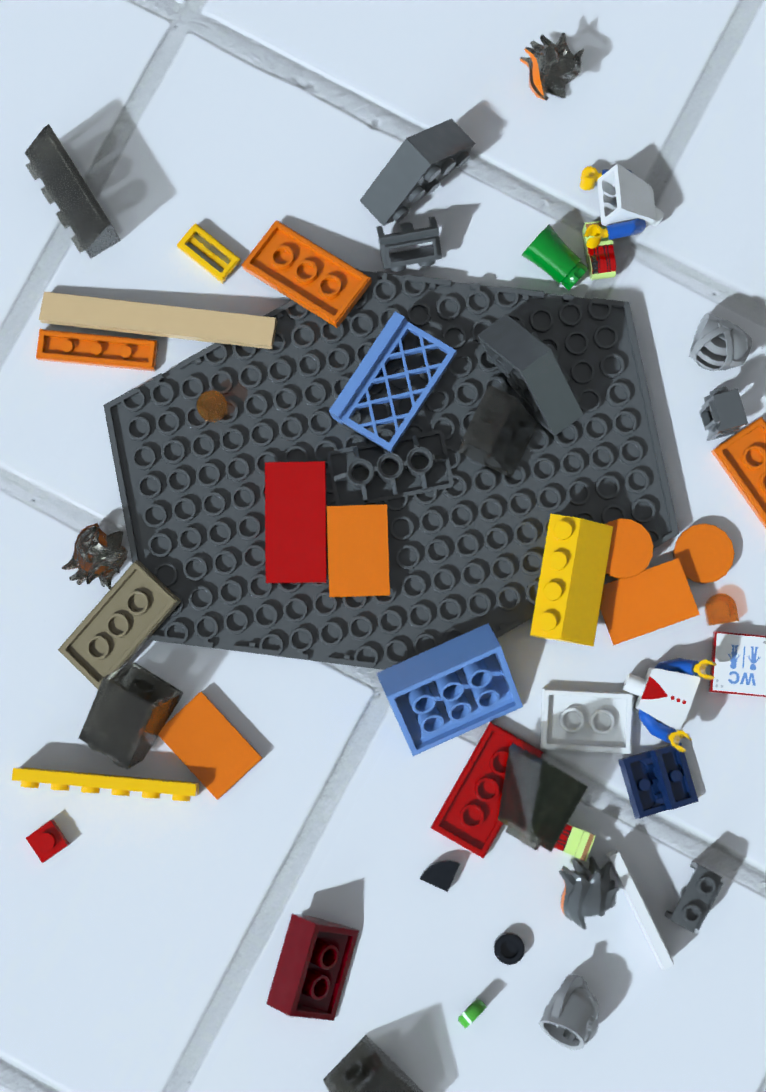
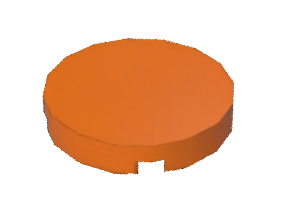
M619 518L606 523V525L613 526L606 574L618 579H628L639 575L648 567L653 557V542L649 532L643 525L632 519Z
M699 524L691 526L680 534L675 542L673 558H679L686 579L706 584L715 582L727 574L733 564L734 549L732 541L723 530L714 525Z

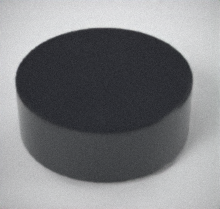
M512 932L502 933L494 942V953L500 962L512 965L522 959L525 946L517 934Z

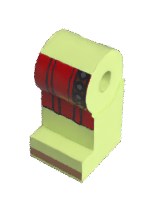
M601 221L585 223L582 229V236L590 279L597 280L615 277L616 260L613 240H609L608 237L602 238L599 246L592 249L588 248L586 243L593 236L584 237L585 231L590 225L597 224L602 229H605L606 226L602 225Z
M541 815L533 835L534 839L585 862L596 835L544 815Z

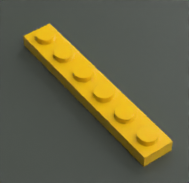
M27 767L13 768L12 780L21 781V787L39 788V783H49L52 790L69 791L70 785L82 786L81 792L99 793L100 788L112 789L111 794L119 796H130V791H140L143 798L160 799V793L172 794V800L190 801L191 796L199 795L200 786L198 782Z

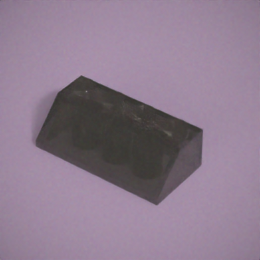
M48 124L25 151L30 161L26 164V167L34 180L41 178L45 187L41 188V191L49 204L55 202L59 207L60 211L55 214L65 229L69 226L72 228L75 236L71 237V240L80 253L86 251L91 259L121 240Z

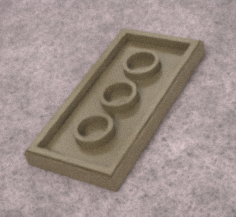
M135 560L61 645L58 651L99 691H103L180 604L181 600L140 561Z

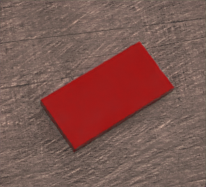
M325 461L265 462L266 584L327 583Z
M489 722L430 828L484 859L543 752L494 723Z

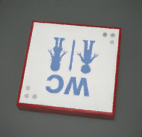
M713 632L711 661L716 663L717 666L711 665L710 675L715 676V678L710 680L709 692L766 697V636Z

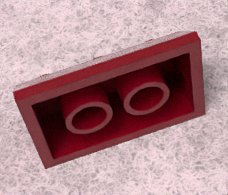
M292 913L266 1004L288 1016L334 1021L359 930L320 918Z

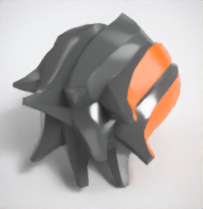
M593 856L589 858V869L574 858L571 861L575 870H569L563 866L562 870L559 871L565 882L560 903L562 912L569 920L584 930L586 929L584 917L595 915L602 917L605 915V911L616 905L617 892L620 890V887L615 888L614 880L610 879L609 871L612 863L608 861L600 870Z

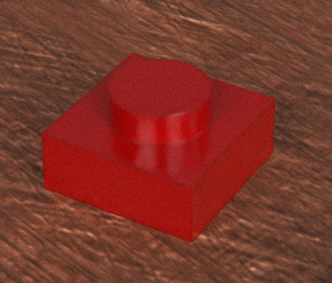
M50 820L26 837V840L42 863L70 845L54 820Z

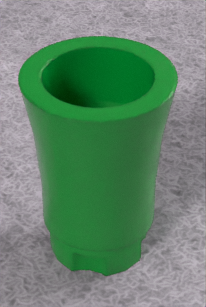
M550 224L521 255L549 274L558 284L561 282L567 290H570L588 270V267L580 262L581 259L561 240Z

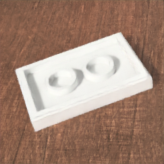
M542 688L539 749L631 754L634 694Z

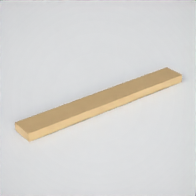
M44 292L39 315L40 322L47 324L273 349L277 320L274 317Z

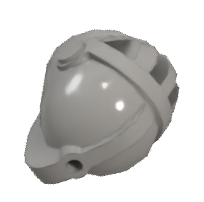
M706 313L697 327L689 357L693 358L703 369L709 371L728 370L744 364L749 355L752 340L737 325Z
M568 975L565 978L560 989L554 993L549 1004L545 1007L544 1014L539 1022L540 1027L552 1040L561 1046L573 1050L582 1049L595 1036L598 1030L597 1019L599 1013L597 1000L587 988V983L582 977L576 975Z

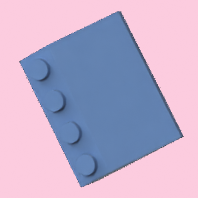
M489 623L376 673L413 756L523 707L501 645Z

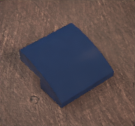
M672 744L618 760L635 819L698 802L685 753L677 750Z

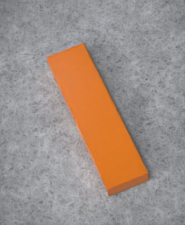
M39 329L36 359L155 371L158 341Z

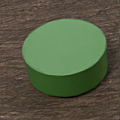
M476 999L458 1017V1021L466 1029L480 1016L487 1006L481 999Z

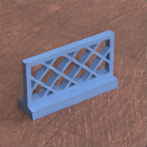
M395 311L329 409V413L340 424L347 425L392 453L456 356L457 350L406 321L404 316ZM411 332L419 337L421 347L404 351L402 341L407 333ZM424 341L428 342L430 345L424 346ZM399 347V348H400V352H396V353H395V351H396L397 348ZM440 349L447 354L442 363L429 366L426 351ZM423 353L426 367L408 371L405 356ZM402 357L405 372L387 376L386 365L389 360ZM436 370L434 375L431 377L430 371ZM383 371V375H384V376H383V377H379V375H380L381 372ZM427 372L429 382L426 387L413 391L409 376ZM406 377L409 392L392 395L389 381ZM385 382L388 397L371 400L369 393L371 387ZM420 395L417 401L415 402L414 396ZM365 396H366V397H367V402H362L363 399H364ZM410 397L412 408L409 413L396 416L393 401ZM390 402L393 417L375 421L372 406ZM369 407L372 422L358 424L351 420L356 410ZM403 420L401 425L398 427L397 421ZM394 422L396 432L391 440L387 442L379 437L377 426ZM373 427L374 433L367 430V428Z

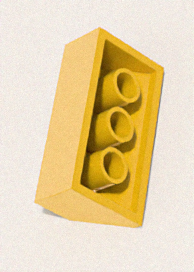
M550 514L530 632L531 636L594 647L613 526L582 518Z

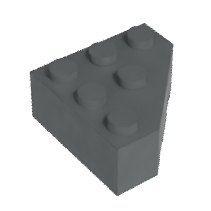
M452 118L406 138L360 199V202L383 226L393 221L396 223L400 222L409 213V209L425 194L430 195L433 193L444 177L454 168H460L471 157L469 151L475 145V142Z
M506 314L477 335L489 358L509 378L507 379L508 383L518 396L524 399L527 405L534 411L532 414L537 421L551 434L556 436L583 416L578 405L581 399L576 391L569 386L570 377L568 373L557 362L560 358L559 354L550 343L545 345L536 332L530 333L520 320L514 321Z

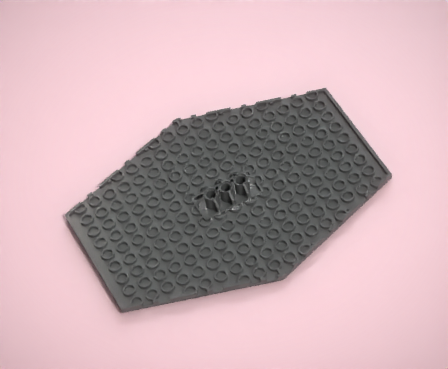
M361 271L371 278L372 283L338 328L291 300L264 315L265 317H274L277 320L273 349L214 343L178 363L176 367L167 372L158 374L142 386L133 388L103 405L132 563L135 560L140 561L181 600L180 604L148 640L385 670L489 623L493 633L498 638L532 619L550 514L582 518L602 524L619 518L632 519L643 525L649 532L653 542V549L679 534L629 302L600 298H579L567 294H547L543 291L502 286L499 288L482 286L478 283L465 284L452 282V280L413 275L400 276L380 271L378 273ZM396 311L404 316L406 321L457 350V354L391 453L347 425H342L334 420L329 413V409ZM506 314L514 321L520 320L530 333L536 332L545 345L550 343L555 348L560 357L557 360L558 364L565 369L570 377L569 386L576 391L581 399L578 405L583 416L556 436L551 434L537 421L532 414L534 411L527 405L524 399L518 396L508 383L507 379L509 378L501 371L499 366H495L477 336ZM408 332L402 341L404 351L421 347L419 337L411 332ZM424 341V346L430 345L428 342ZM399 347L397 348V350L395 351V353H396V352H400V348H399ZM440 349L426 351L429 366L442 363L447 354ZM423 353L405 356L408 371L426 367ZM402 357L389 360L386 365L387 376L405 372ZM436 370L430 371L431 377L434 375ZM383 371L381 372V374L379 375V377H383V376H384V375H383ZM427 372L409 376L413 391L425 388L429 382ZM406 377L389 381L392 395L409 392ZM385 382L375 384L369 390L371 400L388 397ZM420 395L414 396L415 402L417 401ZM365 396V398L363 399L362 402H367V397H366V396ZM410 397L393 401L396 416L409 413L412 408ZM390 402L372 406L375 421L393 417ZM369 407L356 410L351 420L358 424L372 422ZM403 420L397 421L398 427L401 425ZM394 422L377 426L379 437L389 442L396 432ZM373 427L367 428V430L374 433ZM422 455L428 460V465L423 469H416L412 466V458ZM387 461H393L398 465L399 469L395 474L387 475L382 471V465ZM265 462H326V538L327 506L387 504L390 596L330 598L328 539L327 583L266 584ZM357 467H364L369 471V476L363 481H357L352 477L353 470Z

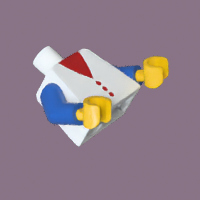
M618 163L611 169H603L601 173H598L597 169L591 166L583 169L580 177V188L592 190L595 187L596 181L598 182L601 224L606 226L605 229H602L599 225L592 224L586 229L584 237L593 236L587 240L586 246L588 248L598 247L602 238L608 237L609 240L637 235L642 233L649 225L657 226L663 219V211L655 207L653 188L634 175L631 170L624 168Z
M682 658L661 661L655 668H648L645 678L628 673L625 679L623 690L638 695L634 708L639 711L638 716L651 735L671 743L680 752L686 751L683 747L679 746V741L682 738L692 741V738L682 730L699 686L700 677L708 680L715 678V676L706 675L705 673L708 665L717 666L712 661L702 660L699 662Z

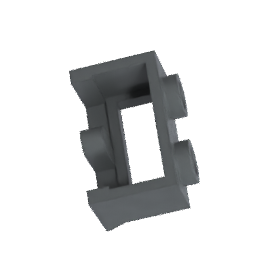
M435 216L429 217L430 227L414 230L412 223L406 222L400 225L401 232L384 235L383 227H376L384 269L389 268L390 271L399 272L405 270L407 265L418 263L419 266L426 267L435 264L436 260L442 259L439 228ZM432 242L433 246L389 253V249Z
M721 387L710 391V395L704 397L705 403L701 406L702 409L699 412L705 431L709 430L707 441L736 434V430H739L740 426L748 424L738 388L728 391L727 387Z
M692 861L690 867L695 869L689 883L681 889V898L673 913L666 910L664 916L694 933L695 929H700L723 883L720 882L721 876Z

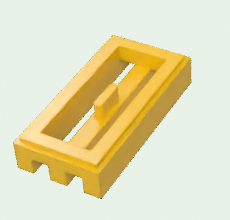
M196 223L177 244L178 249L222 284L227 280L226 277L232 274L236 265L238 266L241 263V259ZM197 233L230 259L229 264L225 263L193 237L194 234ZM190 242L220 266L223 271L220 273L186 244Z

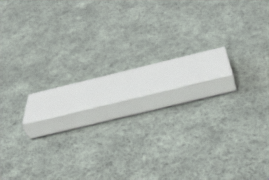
M613 850L606 853L605 855L608 861L612 863L611 867L659 966L663 970L674 966V961L621 852Z

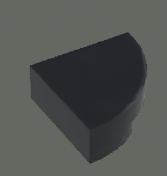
M452 860L436 862L426 868L419 879L448 892L460 863Z

